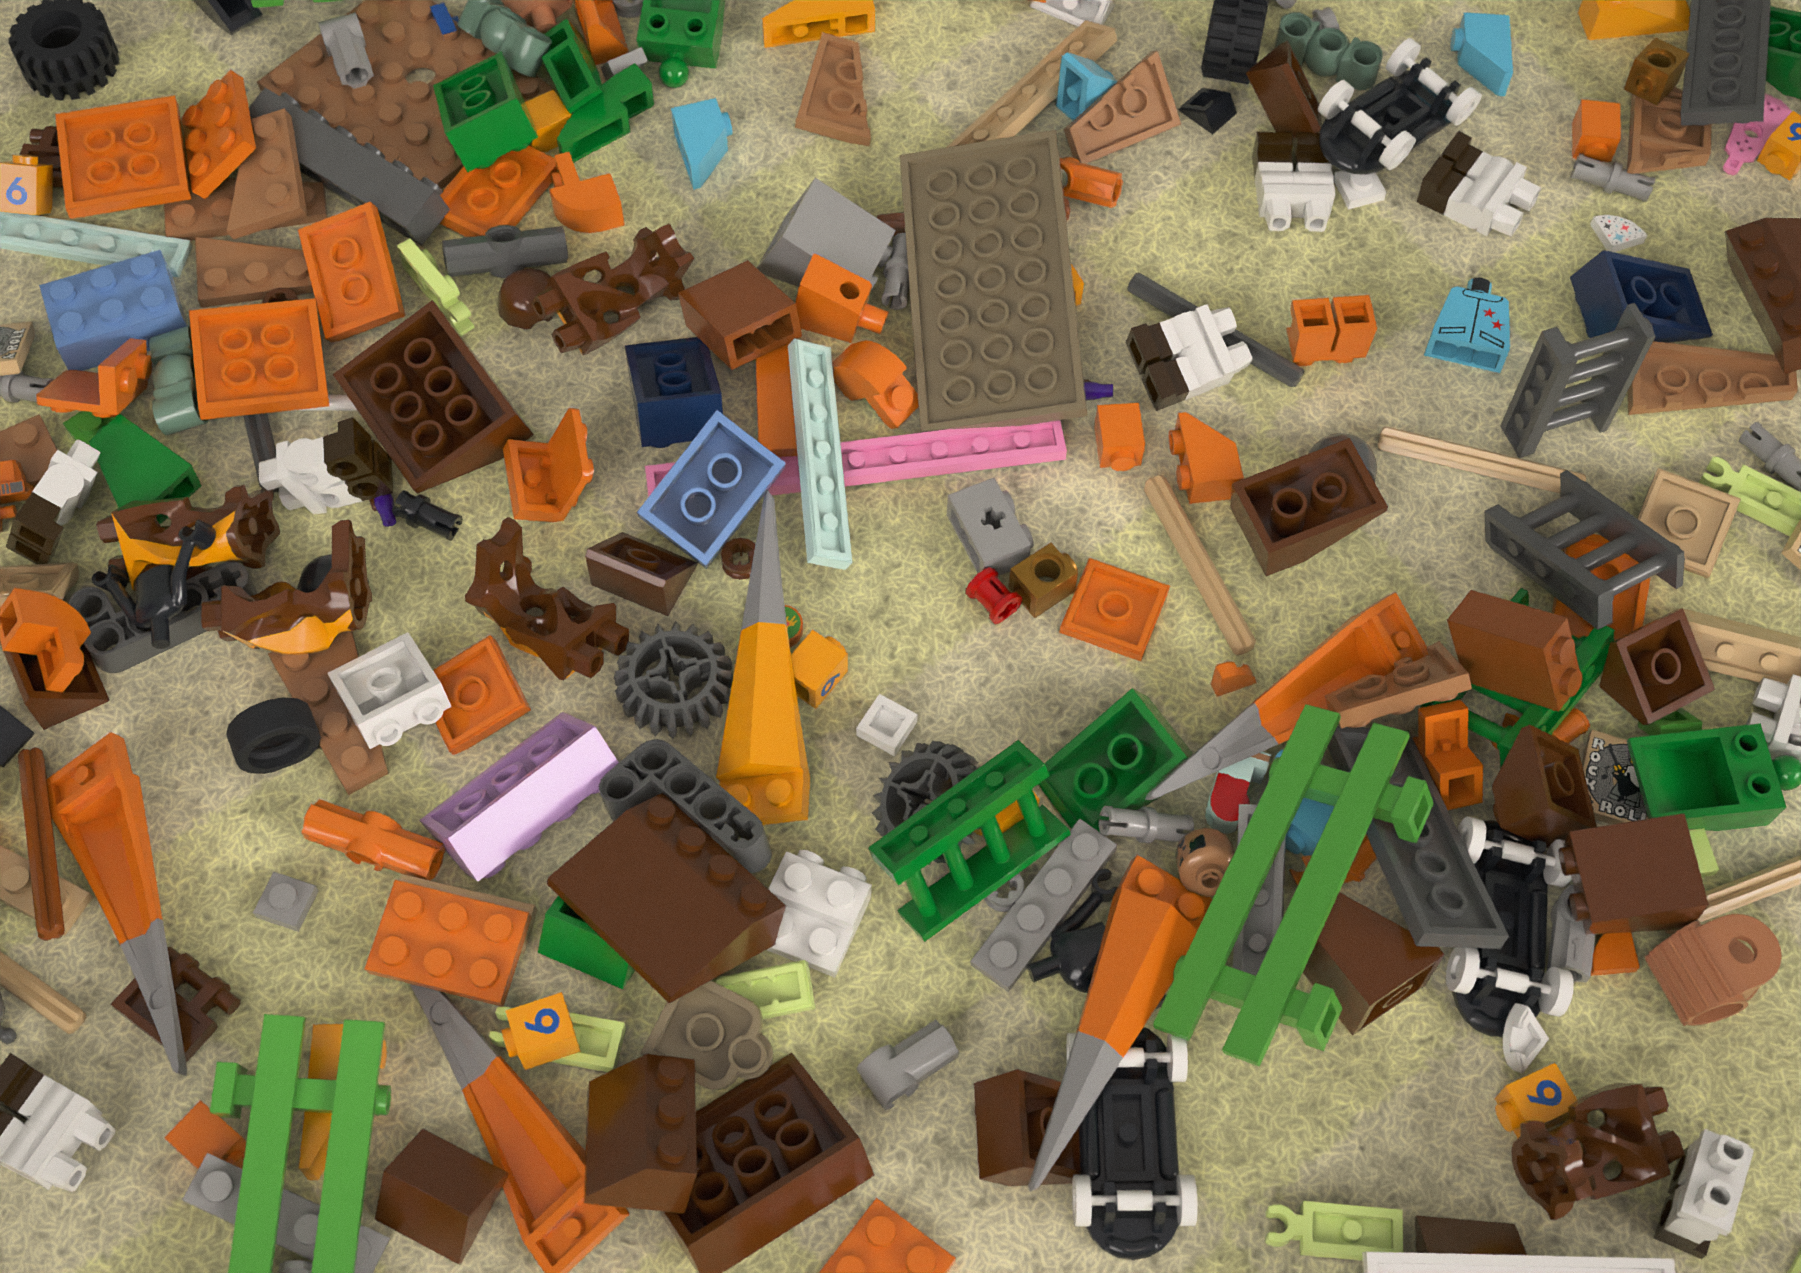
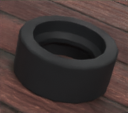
M282 697L250 706L229 723L226 732L238 767L243 771L253 774L272 773L299 763L308 758L318 748L321 740L308 703L298 698Z

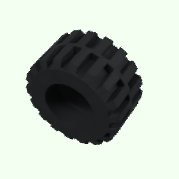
M42 0L41 4L37 6L33 4L26 8L28 12L20 14L15 19L17 24L12 25L10 28L11 37H9V45L26 82H28L34 92L38 90L40 95L46 98L52 93L55 100L62 101L65 95H70L71 100L80 99L79 93L86 91L89 96L96 93L94 89L96 85L103 88L109 83L106 76L114 77L117 72L115 65H119V52L104 15L100 10L96 9L94 4L89 1L83 3V0Z
M1214 0L1201 65L1203 77L1243 84L1250 83L1246 72L1257 64L1269 0Z

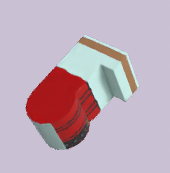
M1260 752L1217 771L1205 812L1207 823L1212 829H1217L1225 834L1238 830L1239 804H1250L1247 795L1250 781L1261 784L1267 771L1271 754Z

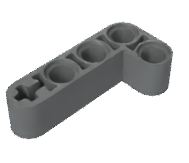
M237 562L219 564L187 579V604L180 613L169 620L170 646L164 649L152 647L151 630L147 631L149 628L137 627L128 619L123 611L117 613L107 595L99 588L86 587L78 590L69 599L68 604L82 615L90 628L91 633L85 640L84 645L102 671L107 673H119L206 632L207 630L203 629L201 624L202 602L221 600V587L239 586L249 596L257 594V591L246 568ZM198 606L195 610L188 612L192 607ZM116 645L111 650L106 651L110 646Z
M653 739L644 742L607 772L600 781L599 793L612 821H615L627 809L663 793L750 873L761 871L771 860V847L760 819L673 746L663 740Z

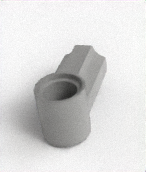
M356 12L318 22L328 56H332L334 60L333 63L341 84L351 86L353 89L366 86L368 80L374 77L364 48L366 43Z
M1572 884L1562 892L1550 912L1552 931L1547 970L1551 967L1569 970L1573 976V982H1587L1591 977L1595 934H1585L1582 921H1575L1572 912L1568 908V905H1570V893H1575Z
M934 1020L896 1046L892 1047L890 1044L875 1050L858 1065L856 1070L883 1109L889 1110L894 1107L893 1101L904 1094L907 1097L911 1096L918 1089V1083L958 1058L959 1051L946 1028L937 1020Z

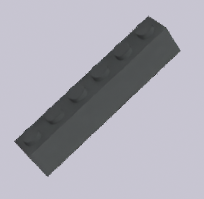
M267 88L262 90L249 107L250 117L253 119L277 110L286 109L292 117L301 173L316 182H323L324 187L355 206L372 202L378 208L381 222L407 238H411L412 241L420 246L425 243L450 210L440 195L443 191L437 184L427 177H423L421 180L413 177L414 173L396 159L392 163L385 160L384 154L368 142L364 146L358 144L357 139L348 130L339 125L335 129L330 127L329 122L315 110L310 108L308 112H305L301 109V105L287 93L282 92L279 96Z

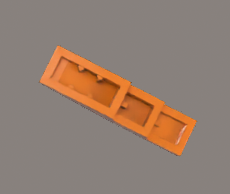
M790 343L756 358L758 442L778 457L798 456L788 345Z

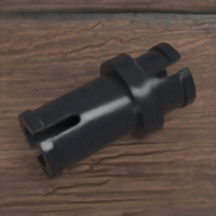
M403 490L398 495L395 503L401 506L400 508L393 506L392 513L394 516L406 519V524L413 528L421 526L445 537L447 540H453L459 530L454 525H461L463 521L461 515L454 514L430 503V498L422 494L414 496L408 491Z

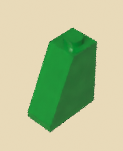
M120 413L108 424L102 426L89 441L90 446L100 452L97 461L118 508L134 500L153 501L189 498L202 486L190 463ZM164 514L157 515V521L160 525L168 518Z

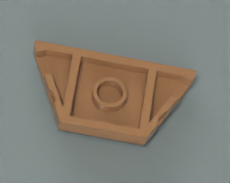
M1675 87L1658 106L1632 94L1627 173L1637 174L1706 166L1711 154L1712 124L1681 126L1683 90Z

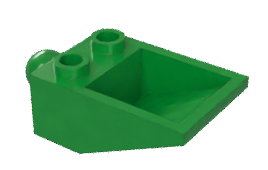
M643 0L636 41L638 48L642 47L649 62L661 63L659 78L664 85L670 88L683 86L689 77L688 66L716 69L722 40L725 0Z
M1761 723L1633 737L1626 741L1648 819L1685 813L1689 829L1704 828L1707 831L1767 826L1787 807L1782 791L1793 790L1801 784V762L1790 755H1780L1772 759Z

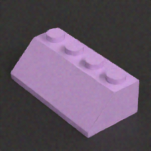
M561 712L419 821L438 842L444 844L446 852L458 866L478 882L482 878H489L503 869L506 864L505 860L518 850H524L533 846L542 837L541 832L555 821L560 822L573 815L578 809L577 804L590 794L599 793L601 779L619 762L594 725Z

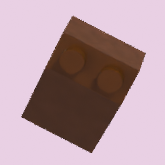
M1350 438L1232 483L1230 508L1266 577L1307 561L1380 516L1388 509L1384 498Z

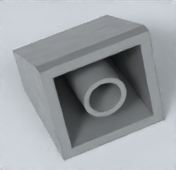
M814 178L785 216L757 269L766 276L799 287L814 253L870 281L873 289L878 279L873 273L877 266L882 268L890 257L894 248L888 244L896 230L817 178Z

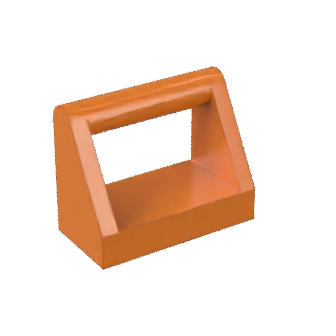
M574 0L575 11L583 37L595 65L604 64L629 52L612 0Z

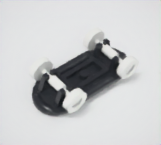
M1408 38L1397 47L1386 64V70L1394 76L1383 80L1350 102L1349 100L1353 95L1354 88L1345 80L1336 83L1326 93L1318 107V112L1327 118L1319 132V146L1324 157L1332 165L1351 174L1367 175L1379 172L1384 168L1392 170L1406 158L1412 149L1451 123L1457 126L1465 121L1479 104L1482 95L1473 87H1469L1458 97L1457 93L1461 84L1455 80L1449 85L1430 69L1432 61L1427 57L1422 59L1420 64L1416 63L1414 60L1420 52L1421 45L1412 38Z
M1467 816L1461 821L1457 830L1509 937L1501 949L1454 947L1447 964L1446 984L1448 989L1452 991L1458 1011L1471 1027L1491 1037H1503L1506 1020L1515 1003L1528 1006L1535 1018L1540 1010L1545 1014L1560 1017L1567 1011L1570 1005L1574 988L1571 972L1551 967L1545 973L1548 884L1565 887L1572 878L1571 875L1564 876L1560 865L1559 848L1564 847V840H1555L1550 845L1547 854L1544 855L1546 842L1540 840L1530 841L1502 829L1497 820L1483 821Z
M1145 1027L1142 1028L1078 1126L1080 1175H1073L1072 1181L1074 1226H1086L1092 1240L1103 1251L1117 1258L1128 1260L1151 1257L1163 1250L1172 1240L1178 1225L1195 1226L1197 1222V1188L1194 1175H1179L1173 1082H1186L1187 1042L1185 1039L1168 1034L1166 1048L1163 1041ZM1067 1033L1066 1065L1076 1033Z

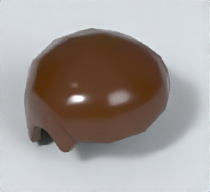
M533 268L521 269L508 275L503 280L498 294L499 316L508 325L521 329H531L535 323L542 321L534 311L531 302L536 295L544 290L551 276L540 269ZM553 316L545 319L544 321L549 322L553 318Z

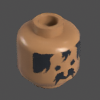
M1201 828L1186 834L1178 843L1175 853L1181 883L1189 892L1204 897L1215 895L1235 853L1233 844L1226 834L1217 829Z

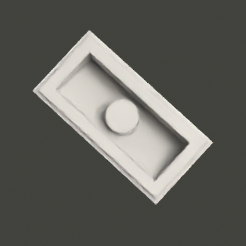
M1046 0V3L1032 1L1030 7L1079 27L1085 20L1103 25L1114 9L1115 4L1113 0Z

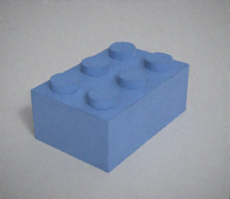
M161 249L39 285L56 348L68 370L84 371L97 367L130 338L146 340L147 351H150L149 341L151 337L188 326L172 274Z
M716 410L637 511L638 517L707 569L764 496L766 490L772 486L785 469L786 463Z

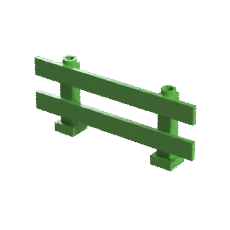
M1305 704L1281 757L1275 758L1269 771V782L1186 956H1181L1176 963L1173 973L1174 981L1153 1023L1155 1029L1190 1041L1210 998L1241 1009L1222 1048L1223 1053L1260 1067L1279 1023L1296 1028L1305 1045L1321 1051L1325 1050L1343 1008L1334 990L1330 987L1314 983L1310 994L1295 988L1372 819L1376 818L1393 823L1400 839L1413 843L1418 841L1434 805L1426 781L1408 776L1403 787L1389 784L1409 740V732L1373 722L1351 772H1346L1320 764L1341 719L1340 714ZM1303 798L1335 806L1257 975L1226 966L1225 964Z
M264 1014L256 1075H247L248 1069L238 1063L217 1062L210 1113L221 1118L241 1119L242 1108H251L228 1273H272L294 1111L332 1113L311 1273H355L374 1116L388 1115L391 1104V1086L378 1083L385 1022L344 1019L336 1080L298 1078L306 1018L301 1016Z

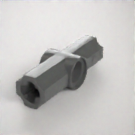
M499 225L490 228L484 236L442 240L445 269L450 277L490 272L495 277L506 278L511 273L527 267L567 263L568 259L563 226L521 231L515 226Z

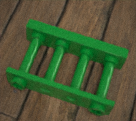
M1520 588L1510 601L1529 606V592ZM1605 626L1597 630L1594 627L1588 636L1583 635L1578 638L1572 635V639L1575 642L1579 669L1582 673V683L1576 695L1570 696L1559 712L1471 684L1472 690L1522 713V716L1514 726L1509 725L1505 728L1468 710V730L1497 744V749L1500 751V769L1521 728L1532 725L1552 735L1553 731L1566 718L1603 672L1610 643L1614 641V629ZM1469 690L1458 693L1455 698L1448 701H1431L1421 704L1420 708L1461 700Z
M1019 740L868 847L873 860L898 886L905 881L913 899L897 911L900 917L924 942L1071 835L1069 828L1043 804L1040 807L1038 806L1032 789L1048 778L1049 773L1045 763ZM1017 800L1023 819L1002 834L995 815ZM980 827L987 845L965 860L958 842ZM940 855H943L950 872L928 887L921 869Z

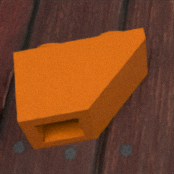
M1178 413L1175 430L1169 431V448L1171 454L1178 455L1180 465H1177L1176 469L1179 490H1186L1189 504L1230 500L1232 483L1244 479L1236 443L1189 413Z

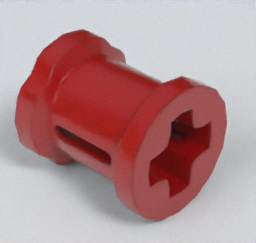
M988 567L979 572L967 585L965 594L970 599H977L990 613L989 619L996 625L1016 612L1023 598L1017 592L1011 593L998 579L999 573L994 568Z

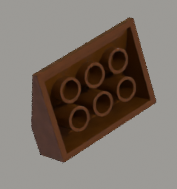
M1763 218L1726 230L1727 261L1784 374L1800 370L1801 218Z
M433 300L333 374L417 494L504 458L503 447L508 439L526 441L534 435L463 337Z
M663 793L627 809L549 876L547 880V885L668 1003L677 1000L774 946L786 905Z
M790 1053L772 1064L762 1076L746 1080L696 1111L697 1176L685 1213L660 1211L697 1273H723L872 1178L875 1174L860 1137L793 1053Z

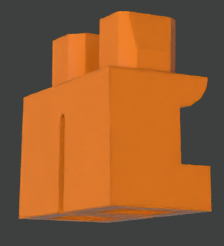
M1370 295L1333 297L1331 305L1329 298L1292 300L1290 309L1292 324L1291 327H1287L1286 331L1293 363L1297 366H1309L1315 361L1334 360L1337 363H1351L1354 358H1366L1377 331Z

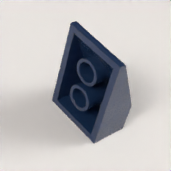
M1602 250L1570 276L1575 299L1580 307L1589 338L1615 331L1626 306L1635 303L1643 317L1650 321L1656 336L1655 342L1669 343L1710 338L1713 336L1689 268Z
M698 337L625 345L634 409L642 447L665 448L674 443L693 441L716 410L723 414L722 394L709 348Z

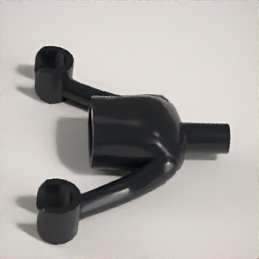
M200 519L195 521L194 530L187 526L180 529L178 535L183 543L175 565L156 566L139 575L137 578L136 603L125 590L129 582V575L123 569L111 564L108 566L107 574L98 571L92 576V583L110 592L133 624L140 628H151V644L154 648L164 649L170 646L169 620L180 613L187 604L186 574L194 547L199 550H205L215 540V528Z
M1100 869L1092 880V893L1068 919L1052 931L1050 943L1052 956L1027 965L1033 982L1060 973L1068 985L1080 992L1088 993L1105 925L1101 921L1083 929L1079 928L1102 902L1112 900L1118 887L1104 890L1098 886L1099 882L1111 878L1112 872L1109 869ZM1166 994L1163 996V998L1161 999V1001L1155 1009H1158L1162 1006L1167 996Z

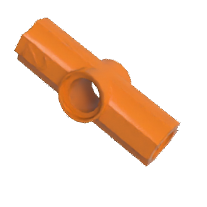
M1073 157L1060 158V167L1066 172L1068 177L1067 185H1063L1064 196L1110 208L1116 206L1123 186L1122 173L1083 164Z
M321 799L309 807L304 817V825L301 832L305 839L343 852L347 858L360 865L361 861L374 865L375 871H381L384 867L404 875L429 881L436 877L443 863L446 851L443 843L404 830L399 823L384 814L366 811L363 815Z

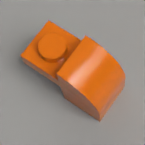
M570 152L554 155L557 172L551 173L554 188L549 189L556 218L567 228L582 233H597L624 226L622 204L611 173L580 181Z
M868 340L856 342L846 348L832 362L834 382L842 393L851 401L865 398L889 428H898L919 407L918 393L902 374L907 367L894 353L884 346Z
M14 588L0 607V642L3 651L36 655L46 690L63 693L83 668L84 655L80 647L90 635V628L82 615L62 599L43 592Z
M1456 700L1418 708V737H1413V740L1447 810L1483 803V764L1468 747V707L1462 700Z

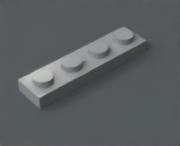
M1239 804L1237 847L1257 807L1255 804ZM1286 836L1233 947V968L1253 975H1257L1283 919Z
M1081 819L1071 829V835L1061 842L970 961L972 967L1007 992L1010 991L1027 969V965L1031 964L1051 938L1052 931L1063 922L1091 885L1096 873L1103 869L1117 850L1116 843Z
M207 1153L182 1200L235 1225L242 1169ZM283 1188L276 1244L313 1261L320 1205ZM360 1225L355 1273L374 1272L390 1240L389 1237Z

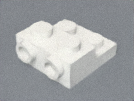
M408 632L327 673L370 749L379 744L389 746L396 743L404 731L419 723L426 725L435 723L441 718L444 710L452 707L440 680Z
M800 850L797 855L786 851L769 887V890L786 905L776 943L768 948L767 951L795 962L806 960L810 968L836 977L871 899V884L866 883V876L854 868L843 866L840 872L823 866L824 860L811 851Z

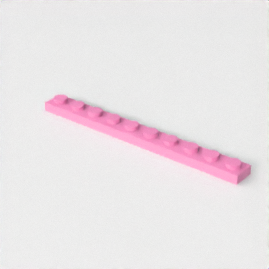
M1060 420L1024 426L947 429L840 442L845 487L1066 460L1067 453ZM798 456L779 457L786 463L785 469L768 491L771 495L801 492ZM676 462L645 466L648 497Z

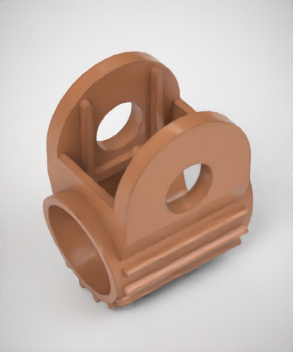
M1729 914L1701 925L1699 920L1694 921L1669 936L1653 950L1649 951L1648 955L1644 956L1683 1026H1698L1728 1018L1744 1010L1749 1005L1747 1001L1755 995L1759 987L1775 976L1781 964L1782 954L1776 936L1763 922L1744 914ZM1739 940L1747 942L1752 947L1754 953Z

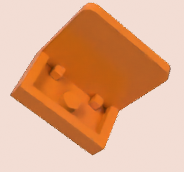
M128 339L98 365V373L80 370L64 371L36 394L37 404L48 406L52 411L60 413L79 410L92 412L93 416L99 418H110L118 415L148 386V379L152 372L151 356L147 355L146 340Z
M569 408L548 443L507 440L503 447L514 519L543 522L564 521L571 508L576 506L579 495L586 484L591 482L594 465L592 459L588 458L586 448L587 427L585 423H582L579 409Z

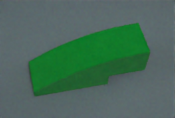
M566 18L544 34L551 39L552 44L548 52L541 58L566 109L573 113L602 93V83L582 34Z
M636 63L603 83L602 93L572 114L557 137L559 154L570 152L573 162L629 134V119L654 106L652 82Z

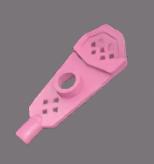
M1765 93L1764 120L1762 122L1734 123L1724 148L1729 155L1723 166V170L1727 174L1736 175L1743 163L1754 162L1761 153L1769 136L1792 112L1782 100ZM1745 131H1753L1758 137H1749L1745 134Z

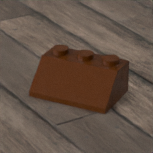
M645 1054L589 1081L587 1088L584 1203L684 1214L697 1176L695 1059Z

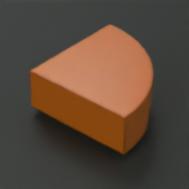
M1229 661L1216 665L1210 685L1216 696L1219 697L1256 684V678L1249 665L1243 664L1241 667H1237L1235 662Z
M1631 932L1605 933L1594 946L1591 976L1632 973L1640 968Z

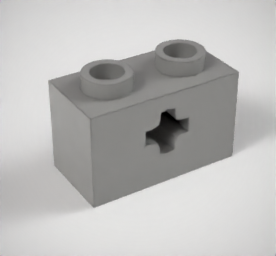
M995 478L948 495L947 517L977 573L991 567L1000 576L1010 572V568L1030 556V549L1034 547L1031 532L1026 524H1019L1015 516V506L1011 495L1006 490L1001 491Z

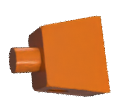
M813 253L800 282L795 301L801 329L852 343L858 326L881 334L889 312L867 303L872 289L870 281Z

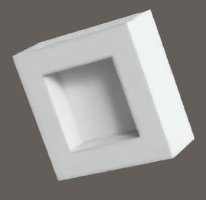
M1345 171L1335 172L1334 183L1348 209L1385 199L1386 190L1376 173L1361 175Z
M879 694L857 726L856 736L895 756L916 725L918 714Z

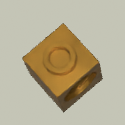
M1655 37L1634 59L1623 90L1658 106L1678 85L1690 53Z
M1051 542L1010 568L1008 589L1011 592H1017L1023 598L1022 605L1036 618L1075 592L1078 569L1073 559L1067 553L1061 554ZM1047 576L1054 579V581L1045 582L1040 580L1039 577Z

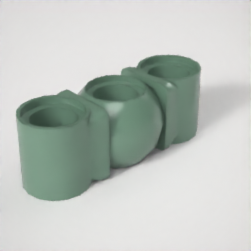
M468 0L457 23L461 29L471 34L474 38L481 39L483 45L496 54L502 51L508 65L512 69L530 77L537 76L543 63L541 57L548 52L552 44L550 38L537 31L534 27L527 26L526 21L519 15L511 12L510 8L504 6L501 0Z
M1291 12L1281 18L1275 48L1288 40L1301 67L1306 62L1308 68L1315 74L1325 77L1337 75L1336 82L1345 80L1356 90H1367L1375 84L1383 58V52L1378 45L1369 41H1360L1357 37H1354L1350 43L1348 37L1335 28L1319 30L1320 22L1312 21L1310 17L1303 13Z
M190 325L151 337L149 341L152 354L151 361L155 365L152 371V382L155 388L153 390L155 400L152 402V410L159 429L164 435H171L207 424L208 419L201 420L198 410Z

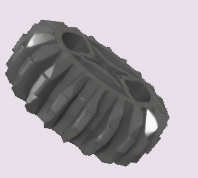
M675 621L671 631H664L663 627L657 624L655 635L650 636L641 630L639 635L640 644L628 642L626 646L627 655H620L617 661L619 670L615 671L614 681L618 687L615 692L617 700L620 703H624L622 705L624 714L627 718L635 716V725L639 729L650 723L651 733L656 737L663 726H666L669 736L674 739L677 734V727L685 726V732L692 736L694 733L693 723L697 721L702 727L708 729L710 725L708 713L711 716L721 718L723 714L722 704H729L731 692L729 689H731L734 674L731 673L733 669L731 658L725 656V647L721 642L714 643L713 635L709 631L698 636V629L694 624L686 631H681L680 625ZM678 655L689 656L692 658L685 659L679 657ZM661 658L655 668L647 670L646 675L642 676L649 665ZM669 667L672 668L674 676L679 677L680 690L676 689L674 681L669 680ZM708 681L700 693L689 700L687 699L692 690L702 687V682ZM656 699H666L672 703H662L656 701Z
M932 740L930 745L916 743L914 752L902 750L901 762H888L892 772L888 777L879 778L884 785L882 792L873 795L876 801L880 803V806L872 812L876 819L880 821L875 830L879 832L880 836H885L928 805L925 803L926 799L935 800L977 770L979 762L970 754L964 753V750L954 744H945L941 741L936 742ZM972 833L958 842L960 849L962 843L967 845L975 844ZM943 855L933 860L936 863L946 864Z

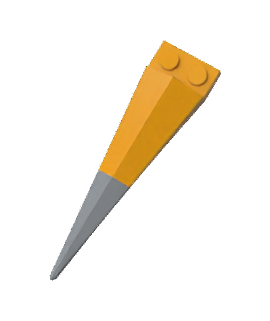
M766 490L763 498L716 778L720 781L719 785L755 814L763 825L808 820L810 774L799 714L785 613L775 501L768 490Z

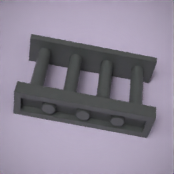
M1635 303L1626 306L1615 331L1573 344L1565 340L1558 327L1541 331L1500 425L1518 458L1534 454L1544 432L1591 417L1600 433L1608 430L1656 337L1650 321L1643 317ZM1604 352L1600 357L1577 363L1580 359ZM1592 377L1589 381L1565 388L1567 384ZM1578 401H1581V402H1582V403L1577 404V405H1573V406H1570V407H1567V408H1564V409H1561V410L1554 411L1556 408H1559V407H1562V406H1566V405H1569V404H1572V403H1575V402H1578Z
M1568 470L1560 473V498L1520 518L1512 515L1499 504L1484 511L1485 541L1490 548L1597 630L1612 623L1614 596L1636 584L1657 575L1675 589L1683 586L1684 551ZM1568 512L1580 520V522L1548 538L1534 531V529ZM1596 532L1609 541L1577 559L1569 557L1561 551ZM1625 553L1639 562L1607 580L1599 579L1590 572Z

